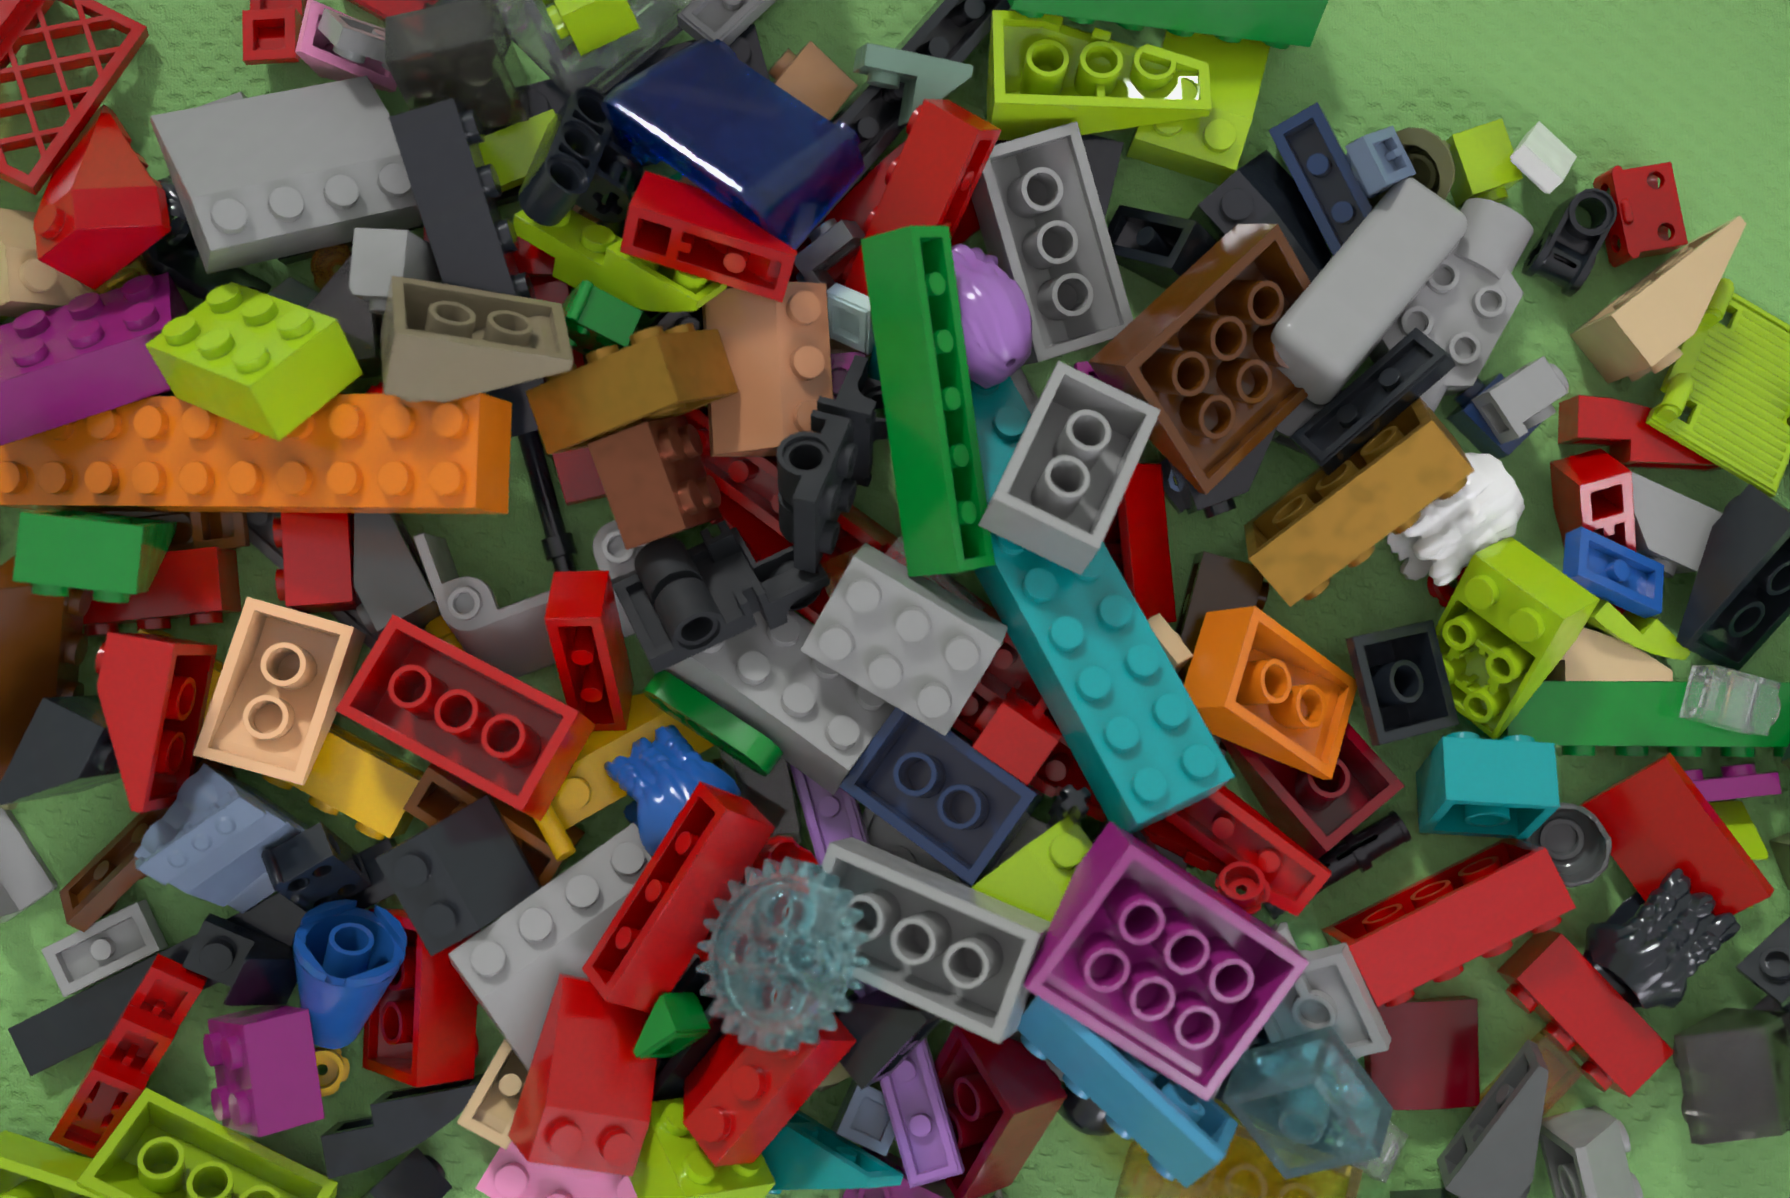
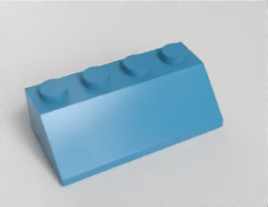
M1039 996L1033 1000L1022 1014L1017 1030L1022 1034L1020 1039L1024 1046L1039 1059L1045 1060L1048 1058L1064 1073L1062 1075L1063 1081L1073 1093L1082 1099L1087 1100L1090 1098L1106 1113L1105 1120L1118 1135L1127 1140L1133 1138L1149 1153L1148 1160L1163 1177L1170 1181L1176 1178L1187 1189L1225 1157L1238 1123L1211 1098L1206 1102Z

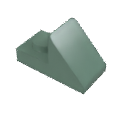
M866 43L856 50L853 72L868 75L867 83L876 87L899 89L900 82L905 83L898 125L902 126L908 123L910 116L918 106L922 105L924 99H942L971 78L974 65Z

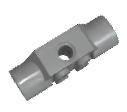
M1470 198L1465 201L1460 210L1464 213L1468 222L1465 234L1369 355L1372 362L1376 363L1415 328L1419 329L1450 354L1456 366L1420 396L1433 413L1443 396H1453L1474 385L1524 294L1511 273L1534 233L1533 227L1518 212L1492 200Z

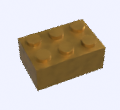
M693 323L679 325L663 331L662 326L651 327L629 336L631 346L619 350L618 345L595 350L586 355L587 365L577 369L576 364H572L570 371L544 377L545 383L525 392L547 455L587 448L588 443L643 422L678 417L739 392L718 329L695 331Z

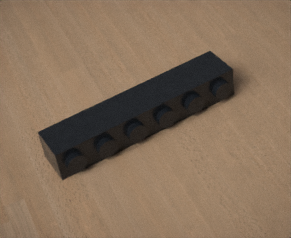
M451 98L390 116L389 120L443 284L536 299L534 288L527 272L519 273L513 255L514 251L519 250V242L514 226L509 218L502 220L496 198L502 196V189L493 165L484 164L478 144L485 142V136L476 111L474 109L467 110L465 103ZM544 377L483 392V394L512 402L511 438L539 430L525 391L545 383Z

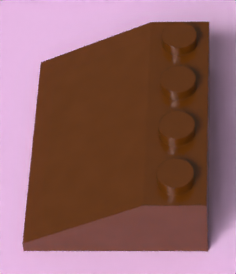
M1237 224L1088 361L1100 381L1161 410L1148 439L1201 494L1206 495L1309 396L1304 388L1295 387L1292 381L1276 368L1289 367L1281 359L1271 341V334L1276 324L1311 284L1278 224Z

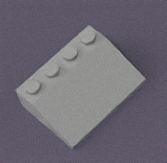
M367 76L150 116L152 127L207 274L352 242L354 228L405 230L421 225L422 218L389 120L390 114Z
M634 822L448 954L455 970L527 1071H529L560 973L589 979L583 972L582 967L652 858L644 849L638 827ZM695 953V955L693 956V958H692V960L690 961V963L688 964V966L686 967V969H685V971L683 972V974L681 975V977L679 978V980H678V982L676 983V985L679 983V981H680L681 978L684 976V974L687 972V970H688L689 967L692 965V963L695 961V959H696L697 957H699L696 953Z

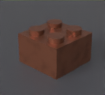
M686 416L646 421L587 444L626 550L722 517L718 507L721 505L720 490L713 477L706 474L700 457L703 453L701 438L696 428L692 424H688Z

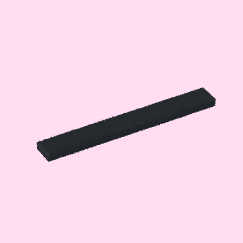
M394 837L387 838L359 852L371 886L348 898L349 900H357L356 908L366 909L395 894L375 860L376 857L397 845ZM277 893L256 904L245 913H238L226 920L287 946H292L294 934L300 926L301 919L307 912L280 893ZM197 934L158 954L183 964ZM157 954L8 1028L30 1076L107 1039ZM207 978L203 990L218 982Z

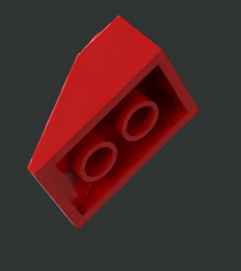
M107 632L106 642L100 646L95 661L96 672L99 674L97 691L131 811L144 813L171 807L177 798L182 784L194 774L197 756L193 755L203 726L218 645L159 634Z
M560 973L508 1137L527 1162L633 1177L650 1123L657 1058H636L633 1049L651 1013L606 1002L589 979Z

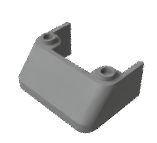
M616 521L605 524L598 530L593 541V554L599 571L609 570L612 585L636 574L634 567L635 558L638 552L647 544L626 550ZM426 533L413 536L440 613L465 652L514 678L556 664L544 620L550 590L499 609L495 595L487 583L474 577H459L445 538ZM614 591L623 636L627 638L635 635V632Z

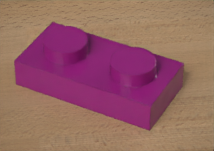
M1755 763L1720 766L1722 776L1709 778L1703 777L1702 769L1684 770L1708 802L1782 794L1778 772L1756 773Z

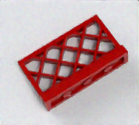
M0 0V84L17 81L22 100L1 103L0 118L27 113L33 130L31 133L0 139V178L35 196L39 193L149 36L147 26L94 0H58L76 9L80 20L47 26L44 16L56 0ZM114 28L127 35L120 46L96 50L91 32ZM85 34L91 52L57 57L53 39ZM46 41L51 55L50 60L24 65L18 64L16 54L23 45ZM107 63L103 69L101 64ZM96 66L99 76L92 86L68 90L63 71ZM53 73L57 74L62 92L29 98L23 79ZM79 103L77 107L74 109L73 104ZM67 105L70 117L63 126L39 130L34 111ZM51 143V144L48 146V148L45 149V145H44V144ZM38 146L41 158L29 174L8 165L4 152Z

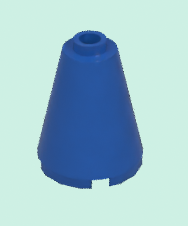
M343 899L325 902L307 911L301 919L300 926L293 937V954L301 1008L309 1009L313 1042L319 1047L338 1049L351 1044L357 1038L404 962L407 935L401 922L384 908L375 905L374 912L356 908L357 900Z

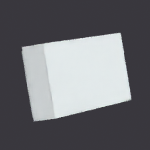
M1539 121L1525 134L1510 156V161L1545 194H1550L1564 181L1577 156Z

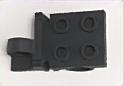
M855 355L836 400L819 396L817 410H813L810 416L811 431L814 432L791 434L779 444L777 449L779 528L783 537L794 544V568L816 573L823 554L831 555L839 537L840 522H838L841 511L849 513L854 503L857 485L869 487L872 480L873 443L876 440L888 439L886 418H877L874 411L876 409H884L881 383L868 377V358Z
M723 520L717 523L721 532L720 535L712 537L708 528L700 531L704 542L688 550L683 542L671 537L660 538L648 543L638 552L635 558L634 567L636 574L612 586L656 674L756 626L753 614L758 611L761 612L770 630L787 623L788 611H796L809 606L819 597L822 588L830 585L829 577L821 563H819L816 573L794 568V545L756 562L737 528L730 529L726 521Z

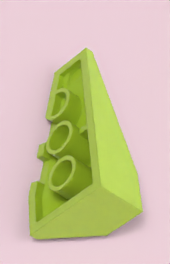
M992 10L987 80V122L1001 129L997 140H1014L1076 121L1078 122L1081 135L1210 116L1212 102L1209 63L1150 44H1145L1140 48L1111 40L1112 32L1096 27L1093 33L1063 25L1064 17L1045 14L1041 18H1030L1016 11Z

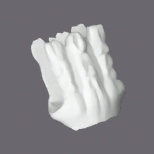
M1464 452L1474 469V472L1467 476L1468 481L1465 486L1452 497L1445 500L1437 498L1420 511V518L1406 531L1400 534L1391 532L1387 535V544L1390 545L1391 553H1398V560H1404L1400 566V572L1406 579L1417 581L1425 577L1429 572V576L1434 579L1433 583L1436 586L1446 585L1454 580L1463 568L1468 566L1474 553L1497 543L1499 540L1513 537L1516 534L1517 522L1525 509L1524 499L1513 477L1505 470L1500 460L1491 454Z

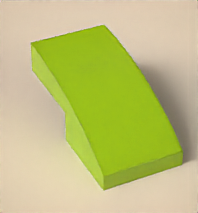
M1599 600L1585 624L1591 630L1612 636L1630 646L1651 654L1685 660L1691 653L1690 650L1684 648L1676 641L1677 637L1657 618L1649 617L1644 619L1627 610L1621 614L1606 600Z

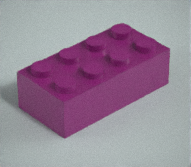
M169 272L154 277L150 275L138 276L130 279L120 288L101 294L94 292L85 293L75 297L67 305L45 312L42 310L28 311L17 317L13 322L0 326V446L171 390L145 344L162 333L163 327L169 321L189 313Z

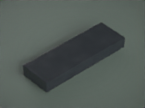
M1415 328L1291 436V439L1304 454L1329 476L1456 365L1450 354L1419 329Z

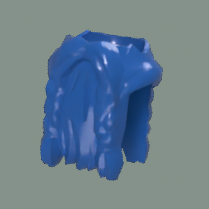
M674 725L661 726L656 729L655 740L652 743L645 737H641L633 742L631 756H617L612 762L607 761L604 764L608 776L619 784L620 789L627 791V795L635 800L626 805L623 812L627 821L630 824L634 822L638 827L642 845L651 857L700 781L741 797V791L732 777L713 763L703 761L702 757L695 752L694 748Z

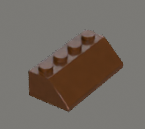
M15 555L0 566V782L44 697L84 695V685L78 682L79 665L83 662L88 649V636L82 634L83 618L90 608L93 590L70 588L69 596H47L31 593L32 583L13 581Z

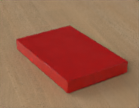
M1671 753L1579 805L1594 813L1611 837L1612 849L1610 855L1645 902L1650 893L1659 887L1664 877L1677 868L1683 870L1684 875L1691 879V894L1706 892L1713 896L1717 903L1712 912L1714 916L1725 912H1730L1734 915L1771 897L1775 891Z

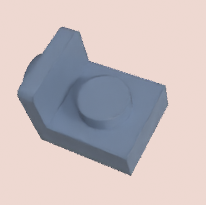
M1393 126L1364 135L1345 146L1352 172L1360 182L1368 198L1376 197L1389 190L1399 181L1417 174Z

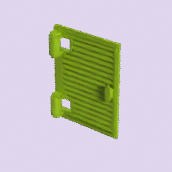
M1721 278L1696 333L1678 346L1683 355L1670 365L1660 387V391L1665 393L1661 403L1650 410L1645 423L1744 482L1753 485L1772 498L1776 495L1790 459V325L1734 293L1735 287L1730 279ZM1726 311L1732 314L1727 327L1719 323ZM1685 405L1691 408L1686 423L1678 419Z

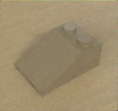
M391 275L381 330L384 394L394 395L409 402H422L425 400L447 402L571 370L573 356L562 303Z

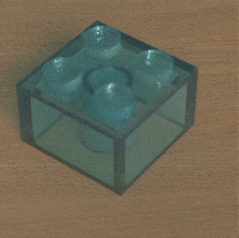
M1332 1026L1244 1051L1234 1066L1223 1096L1225 1103L1285 1180L1380 1157L1393 1107Z

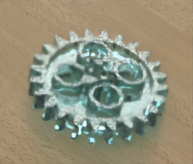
M785 857L782 863L766 859L764 860L763 870L749 866L745 868L746 884L734 880L728 882V888L732 896L729 901L719 898L714 899L713 902L721 914L718 920L704 919L703 921L705 927L712 931L713 934L711 940L701 941L697 945V948L709 953V960L697 966L696 972L710 975L711 980L703 986L700 994L717 998L708 1013L710 1016L725 1018L721 1029L724 1033L739 1035L738 1043L757 1046L758 1049L778 1051V1049L797 1051L800 1042L811 1044L819 1042L818 1028L831 1031L837 1029L836 1020L832 1013L834 1010L845 1012L852 1010L844 994L847 989L862 990V983L853 977L852 973L854 968L868 965V959L855 955L856 946L868 941L869 935L854 931L853 926L863 918L864 913L863 911L847 907L855 894L851 890L838 887L839 876L824 872L823 867L806 861L802 862L789 857ZM789 906V911L785 919L786 909ZM818 948L817 960L813 965V957ZM777 988V996L774 1002V993Z

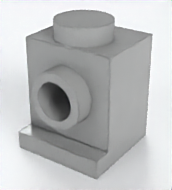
M1543 356L1508 375L1473 398L1472 402L1500 444L1520 438L1529 432L1527 429L1536 426L1556 413L1552 403L1568 393L1569 384L1563 372L1556 365L1549 364Z

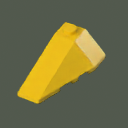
M643 693L632 695L627 730L592 731L551 804L566 830L627 796V791L620 789L619 784L608 776L604 764L607 761L612 762L617 756H631L632 743L641 737H645L652 743L655 740V730L661 726L674 725L698 754L705 752L715 745L662 711Z

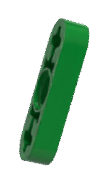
M665 670L656 673L642 690L643 694L662 711L761 776L767 777L783 756L781 749L761 732Z

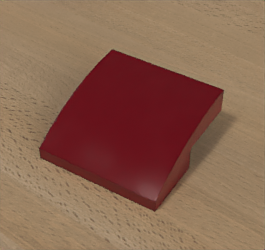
M1465 995L1429 999L1412 997L1397 1006L1385 1007L1382 1004L1377 1007L1391 1037V1042L1387 1051L1364 1056L1365 1107L1379 1110H1432L1478 1106L1480 1103L1477 998Z

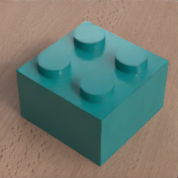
M1454 732L1446 737H1442L1416 772L1419 833L1527 839L1560 807L1555 743L1535 742L1533 737L1527 735H1511L1501 740L1480 739L1479 735L1473 732Z

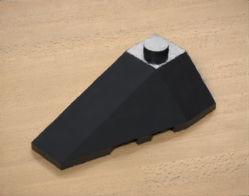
M1267 150L1235 171L1198 204L1189 218L1190 220L1197 221L1217 242L1237 224H1278L1310 282L1315 279L1332 258L1321 231L1294 179Z

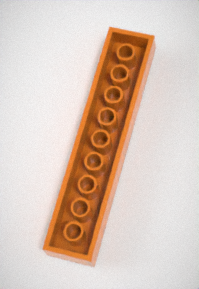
M483 393L447 402L429 400L409 402L397 396L387 394H337L283 439L277 441L180 400L175 396H150L0 446V506L35 511L70 509L79 511L508 514L512 402Z

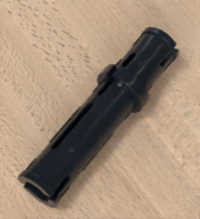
M1392 810L1388 815L1356 834L1350 832L1339 844L1317 859L1332 872V875L1316 894L1358 869L1362 873L1373 867L1371 863L1373 860L1402 843H1407L1411 840L1407 827L1395 811ZM1268 902L1262 903L1273 920L1286 912Z

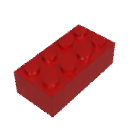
M394 614L335 711L540 822L596 726L574 708Z
M1504 838L1321 931L1329 946L1347 943L1375 1005L1378 1007L1384 1004L1385 1007H1393L1411 999L1415 995L1413 989L1430 980L1439 983L1458 976L1464 971L1462 964L1480 955L1483 958H1491L1508 951L1513 946L1511 940L1528 931L1532 934H1537L1556 927L1562 922L1561 915L1575 909L1576 906L1545 847L1518 839Z

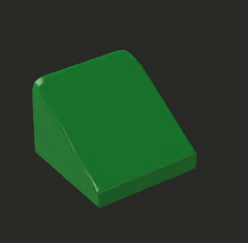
M693 992L664 993L658 998L633 1049L636 1058L673 1057L708 1033V1030L711 1028L697 995Z

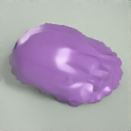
M959 243L952 247L969 377L970 380L987 389L1004 382L1016 370L1022 367L1031 355V312L1023 291L1015 280L1010 279L1006 272L998 267V258L995 255L984 254L982 249L978 247L969 248Z

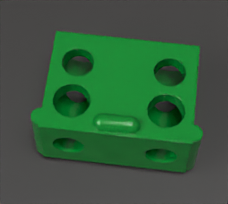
M582 280L562 303L570 346L585 356L595 350L613 345H618L619 350L626 348L630 341L629 336L633 334L643 312L595 287L593 283Z

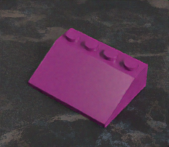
M1110 821L1076 867L1023 984L1032 993L1208 1102L1310 962L1283 935L1253 915L1248 914L1232 901Z

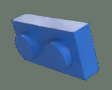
M1582 526L1566 533L1563 574L1596 597L1644 619L1662 613L1663 564Z

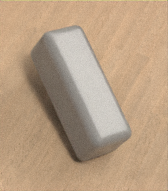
M1408 177L1394 184L1276 324L1271 333V341L1281 359L1289 367L1276 368L1286 375L1295 387L1304 388L1309 395L1307 399L1320 405L1331 402L1380 343L1442 262L1457 246L1468 227L1467 218L1464 213L1413 178Z

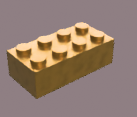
M1419 397L1329 476L1318 468L1245 524L1244 530L1248 559L1290 607L1302 598L1305 601L1311 600L1327 588L1331 581L1330 577L1345 566L1349 568L1356 567L1368 559L1375 550L1374 545L1391 532L1400 534L1414 525L1421 516L1420 511L1437 498L1445 500L1459 492L1467 483V476L1474 472V469L1457 440L1424 400Z

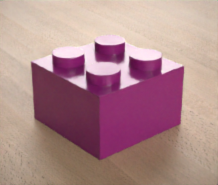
M263 1005L207 1019L209 1034L204 1035L203 1048L207 1063L215 1068L217 1088H213L211 1092V1103L216 1119L222 1121L223 1126L252 1136L263 1137L325 1119L309 1009L285 1005Z

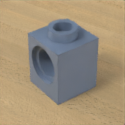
M852 1079L831 1129L836 1134L886 1157L895 1134L883 1092L870 1086L861 1090Z

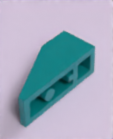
M800 1110L793 1115L762 1152L776 1182L769 1191V1194H780L782 1190L862 1189L899 1186L904 1176L899 1171L836 1134Z

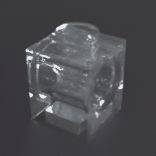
M1692 665L1679 717L1741 734L1768 736L1770 726L1776 722L1780 713L1781 702L1778 693L1781 682L1717 665Z

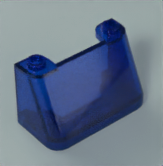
M703 38L618 84L600 103L621 147L633 155L642 165L648 160L655 165L660 160L664 161L716 199L794 249L865 169L862 154L858 148L860 139L853 129L840 120L832 123L741 62L735 52L719 39H715L713 42Z

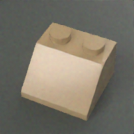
M0 208V316L19 317L32 310H42L45 312L67 305L72 299L85 293L94 292L101 294L116 289L115 275L94 290L37 259L36 239L33 229L36 212Z

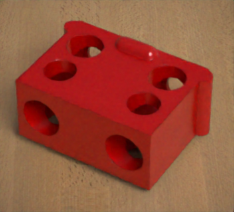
M1671 162L1624 170L1621 166L1617 165L1594 179L1593 187L1605 192L1609 188L1610 196H1612L1616 204L1617 216L1615 223L1605 238L1608 260L1612 267L1617 268L1634 259L1668 254L1688 244ZM1668 228H1669L1670 231H1671V236H1670V238H1669V236H1668ZM1619 239H1620V244H1621L1620 249H1619V247L1617 246V243H1618V240H1619Z

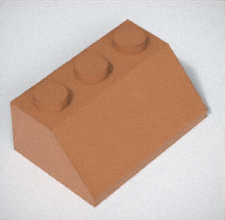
M788 282L782 303L737 288H729L702 306L703 330L718 329L739 392L708 404L710 457H777L778 446L786 437L797 432H814L811 431L810 416L813 410H817L819 396L833 399L826 283Z

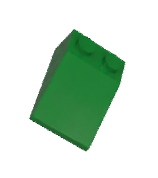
M70 509L20 512L13 581L32 583L31 593L39 595L69 596L70 588L93 590L92 599L96 601L129 603L130 594L137 595L149 590L176 533L177 522Z

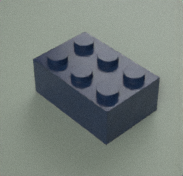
M895 707L839 787L973 886L992 871L1044 795L1029 784L1027 786L972 747L974 744L952 728L944 736Z

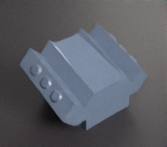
M204 763L197 773L190 776L182 784L175 802L165 815L146 831L141 846L134 854L138 858L135 861L136 869L163 885L170 883L186 894L222 907L229 905L243 914L276 891L272 887L262 860V852L279 846L309 829L310 826L288 813L254 787Z

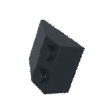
M1751 484L1726 505L1723 515L1712 526L1676 641L1684 648L1735 674L1790 615V509Z

